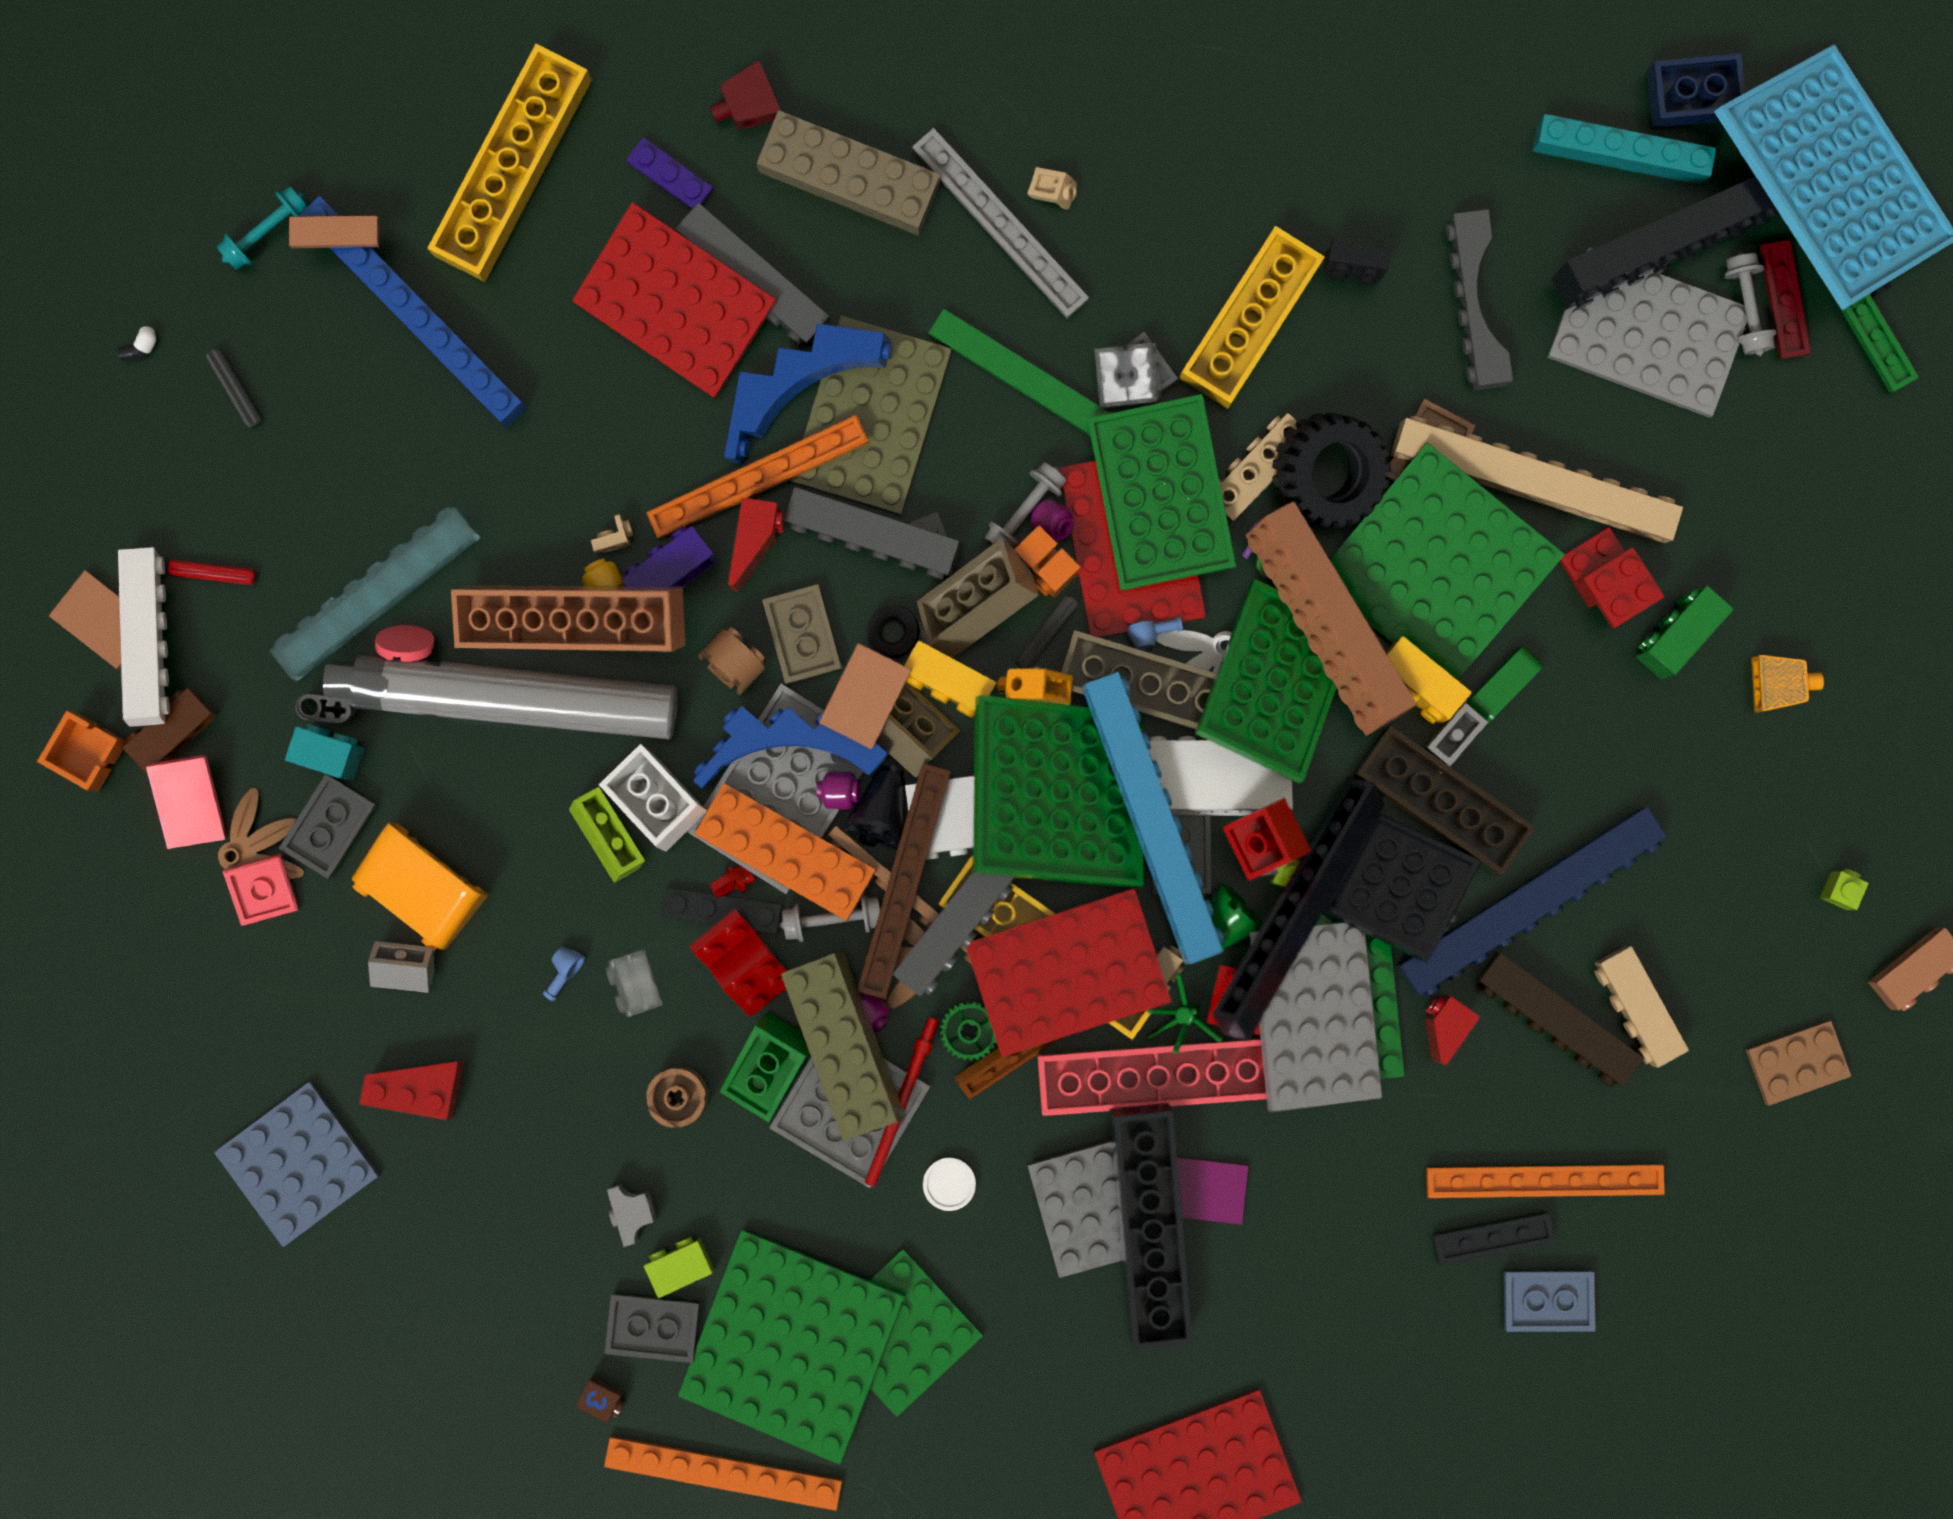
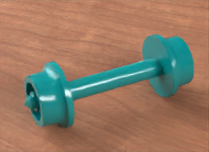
M291 186L282 192L276 191V196L283 204L238 242H235L227 233L223 235L224 240L217 246V249L223 255L222 262L230 263L236 270L245 264L251 265L252 261L244 251L290 213L294 217H299L308 207L304 202L305 194H297Z

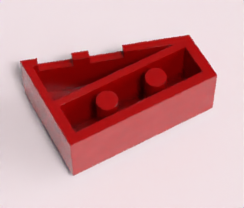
M464 1060L367 1074L364 1078L360 1104L443 1120L451 1119L454 1117Z

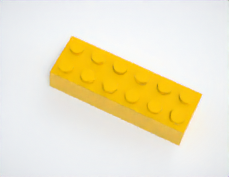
M1275 226L1181 372L1180 380L1226 409H1229L1320 267L1325 256Z

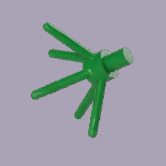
M1177 973L1176 979L1183 1005L1179 1008H1152L1147 1010L1149 1014L1175 1015L1173 1020L1149 1034L1147 1040H1153L1179 1023L1182 1026L1173 1049V1053L1178 1054L1187 1028L1194 1022L1217 1042H1221L1222 1037L1198 1018L1200 1006L1196 1003L1188 1002L1182 975Z

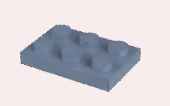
M1504 1271V1330L1506 1332H1595L1594 1271Z

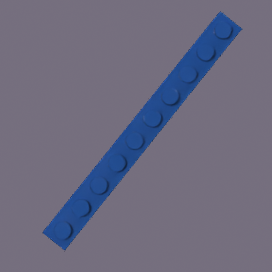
M319 196L299 217L339 215ZM370 247L330 248L506 428L527 409L503 382Z

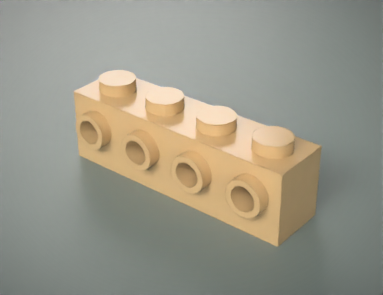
M1289 413L1283 418L1277 416L1267 426L1266 429L1270 432L1263 440L1257 437L1248 446L1247 450L1250 453L1242 461L1238 457L1228 467L1227 471L1230 474L1223 482L1220 480L1227 520L1230 525L1273 481L1272 477L1277 475V469L1272 468L1273 460H1278L1279 456L1276 448L1279 443L1284 444L1286 441L1283 435L1288 429H1297L1295 426L1297 421Z
M1624 946L1594 962L1598 969L1595 971V975L1603 987L1607 985L1612 996L1609 997V1000L1617 1012L1621 1011L1626 1019L1623 1025L1629 1036L1637 1039L1640 1045L1638 1053L1644 1058L1645 1064L1650 1063L1651 1066L1659 1068L1689 1051L1632 946Z

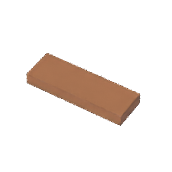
M289 217V246L291 248L379 247V217Z

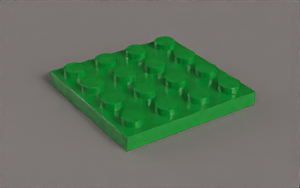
M904 1248L869 1279L871 1282L906 1295L871 1386V1390L896 1417L983 1337L982 1332Z

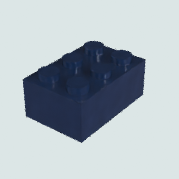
M1741 53L1654 61L1646 71L1652 128L1720 122L1714 111L1746 93Z

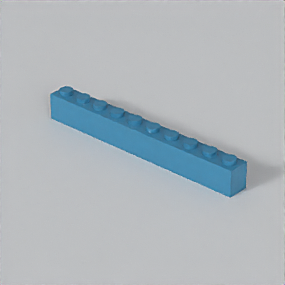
M1119 672L1084 684L1081 688L1185 965L1223 952L1221 947L1224 944L1222 933L1219 928H1214L1210 918L1214 916L1210 902L1208 900L1204 901L1200 889H1203L1201 877L1198 872H1193L1190 861H1193L1191 850L1187 844L1183 845L1179 835L1182 833L1180 821L1177 816L1173 817L1169 806L1172 805V800L1168 790L1161 787L1158 779L1162 777L1157 761H1152L1148 750L1151 749V744L1147 734L1140 731L1137 723L1141 721L1137 707L1135 705L1131 706L1127 695L1130 694V688L1126 678H1121Z

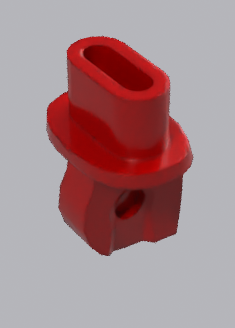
M740 865L734 868L727 866V874L711 883L710 887L713 894L719 898L735 888L741 893L745 892L746 886L754 882L755 879L750 871Z

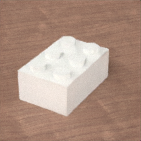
M642 744L629 754L599 784L656 847L665 852L707 812L703 805L658 757Z

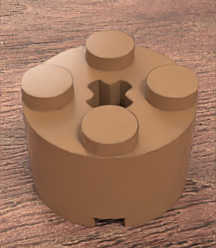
M730 627L727 631L722 629L698 654V657L701 661L707 658L710 662L707 668L730 689L736 685L738 687L736 693L741 695L765 670L763 665L765 657L754 647L748 649L742 643L744 638L740 633Z
M677 1066L664 1070L655 1076L648 1086L646 1099L649 1112L658 1123L666 1127L678 1128L693 1123L703 1114L708 1104L709 1089L706 1082L699 1073L687 1067ZM680 1090L683 1093L681 1097L684 1099V1102L679 1101L675 1104L673 1102L674 1096L671 1092Z

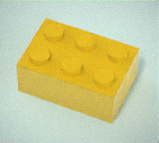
M1404 636L1396 640L1385 652L1415 700L1416 706L1422 710L1420 712L1421 716L1432 724L1435 722L1441 724L1450 720L1472 693Z
M919 640L905 664L906 667L912 669L906 681L907 684L920 691L923 686L932 691L931 697L944 704H947L949 700L958 704L957 711L970 718H973L975 714V698L979 695L992 696L997 686V682Z

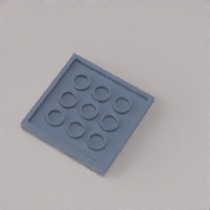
M312 1081L305 1084L214 1152L282 1247L287 1246L380 1176Z

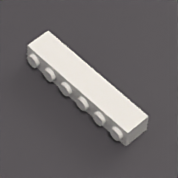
M154 547L118 550L123 720L129 727L165 724V715L170 713V704L168 697H165L164 686L169 685L168 670L164 668L163 658L168 657L167 642L163 640L162 630L167 629L166 614L162 612L161 602L166 601L165 586L161 584L160 574H165L164 558L159 556Z

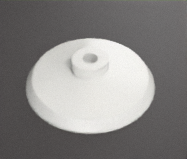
M940 1159L934 1162L924 1175V1194L928 1201L940 1210L955 1211L961 1209L970 1202L975 1193V1176L971 1168L959 1159Z

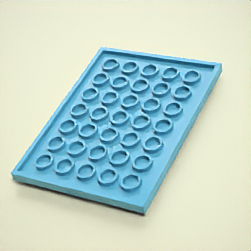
M1835 45L1830 46L1714 111L1842 310L1953 243L1952 225Z

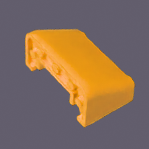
M388 822L351 879L354 882L352 887L364 897H367L368 894L419 933L423 937L421 942L424 945L433 947V951H436L437 948L446 950L489 894L479 886L475 887L471 883H467L468 880L465 877L458 875L417 842L418 840L414 837H408L409 831L399 823Z

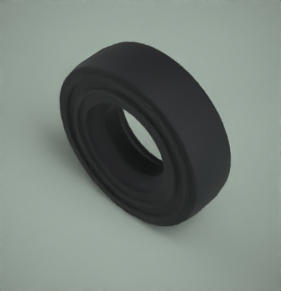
M887 605L874 612L869 619L867 625L868 641L875 651L886 657L896 658L906 655L915 647L919 639L918 621L905 607ZM890 620H897L904 626V635L897 642H888L882 635L884 624Z

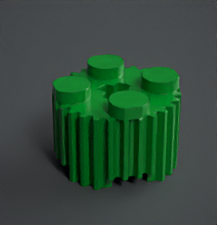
M968 1000L966 1004L960 1002L959 1006L957 1004L954 1005V1009L949 1008L950 1013H945V1017L940 1025V1028L943 1029L940 1031V1034L943 1035L941 1041H945L943 1046L948 1047L947 1051H952L953 1056L957 1054L958 1059L962 1057L965 1061L967 1058L973 1061V1058L979 1060V1056L984 1058L985 1053L989 1054V1049L994 1048L993 1043H997L986 1007H983L980 1002H969ZM965 1023L977 1026L978 1030L975 1031L976 1036L974 1038H971L969 1035H962L961 1031L965 1029L963 1027Z

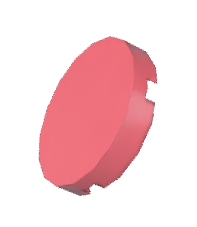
M414 625L388 627L381 630L375 638V650L387 660H393V657H401V661L404 662L419 661L428 657L435 646L433 634L425 628Z

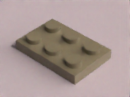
M818 584L762 600L785 684L842 669Z

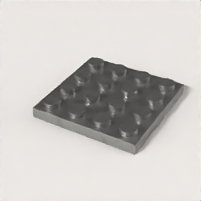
M811 1057L769 1128L871 1188V1185L864 1182L886 1126L843 1142ZM884 1058L898 1095L907 1071ZM918 1078L904 1111L906 1117L901 1119L885 1163L931 1087Z
M1112 1140L1027 1163L1059 1278L1123 1260Z

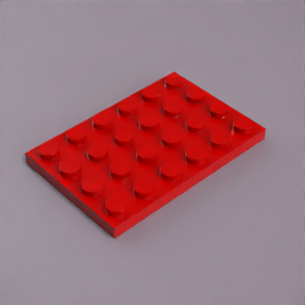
M634 202L629 206L572 302L713 398H717L778 301L768 292Z
M1096 461L1060 467L1059 472L1066 479L1062 487L1065 504L1073 513L1074 528L1071 536L1076 563L1080 566L1079 579L1090 635L1101 638L1127 633V627L1142 621H1154L1157 623L1180 617L1183 623L1206 618L1198 576L1125 591L1120 590Z
M1135 889L971 941L967 946L969 958L1001 1057L1171 1002Z
M1259 1388L1093 1450L1118 1519H1259L1301 1503Z

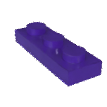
M644 137L626 159L629 165L690 209H693L698 203L703 206L714 191L712 186Z

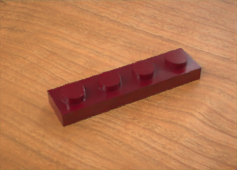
M1791 241L1762 244L1759 247L1761 263L1764 266L1763 274L1773 329L1777 332L1775 341L1779 360L1808 356L1811 354Z

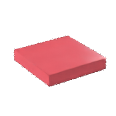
M281 854L227 868L223 871L241 926L298 911L300 908Z

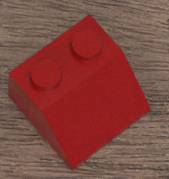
M1285 797L1222 827L1249 881L1286 865L1311 851Z
M1441 994L1439 998L1434 996L1427 1005L1425 1011L1428 1014L1425 1017L1431 1058L1435 1062L1446 1066L1480 1016L1453 997Z

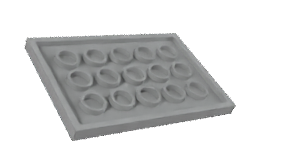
M1653 271L1644 275L1645 279L1635 285L1628 286L1625 283L1619 286V291L1608 297L1603 298L1602 294L1594 297V302L1584 308L1578 309L1577 306L1567 310L1565 308L1547 358L1709 418L1715 412L1739 346L1737 338L1743 335L1748 322L1745 305L1661 274L1654 275Z
M780 684L758 720L769 729L772 726L769 722L772 716L780 708L784 711L789 707L812 728L816 729L818 724L815 721L824 710L783 684ZM800 746L768 748L750 753L730 763L703 807L708 811L722 784L725 783L816 836L823 838L840 809H828L824 806L822 799L817 798L818 781H823L828 771L851 772L858 780L864 772L847 760L823 750ZM705 814L687 831L783 893L787 894L790 888L695 835L694 833Z
M1346 923L1316 925L1259 1023L1268 1111L1273 1112L1382 1098L1365 933ZM1259 931L1250 932L1251 945L1253 944Z

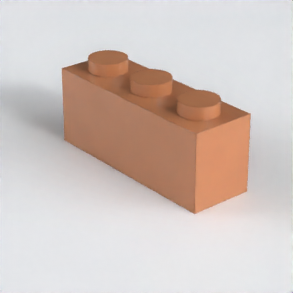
M1935 927L1868 981L1890 1010L1905 1011L1917 1002L1916 997L1923 991L1927 993L1939 985V978L1946 973H1953V936L1946 928Z

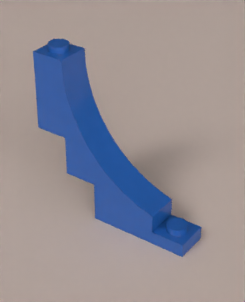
M817 324L812 352L778 348L773 376L740 372L724 457L732 463L744 464V459L750 452L749 436L764 438L770 425L787 403L814 382L834 373L854 368H886L887 360H890L893 354L891 339L882 332Z

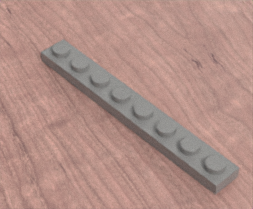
M934 128L912 146L915 154L931 171L940 174L941 182L1067 319L1089 300L1084 291Z

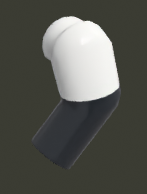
M149 326L142 327L133 345L119 347L118 353L121 361L124 362L149 356L157 339L154 329Z

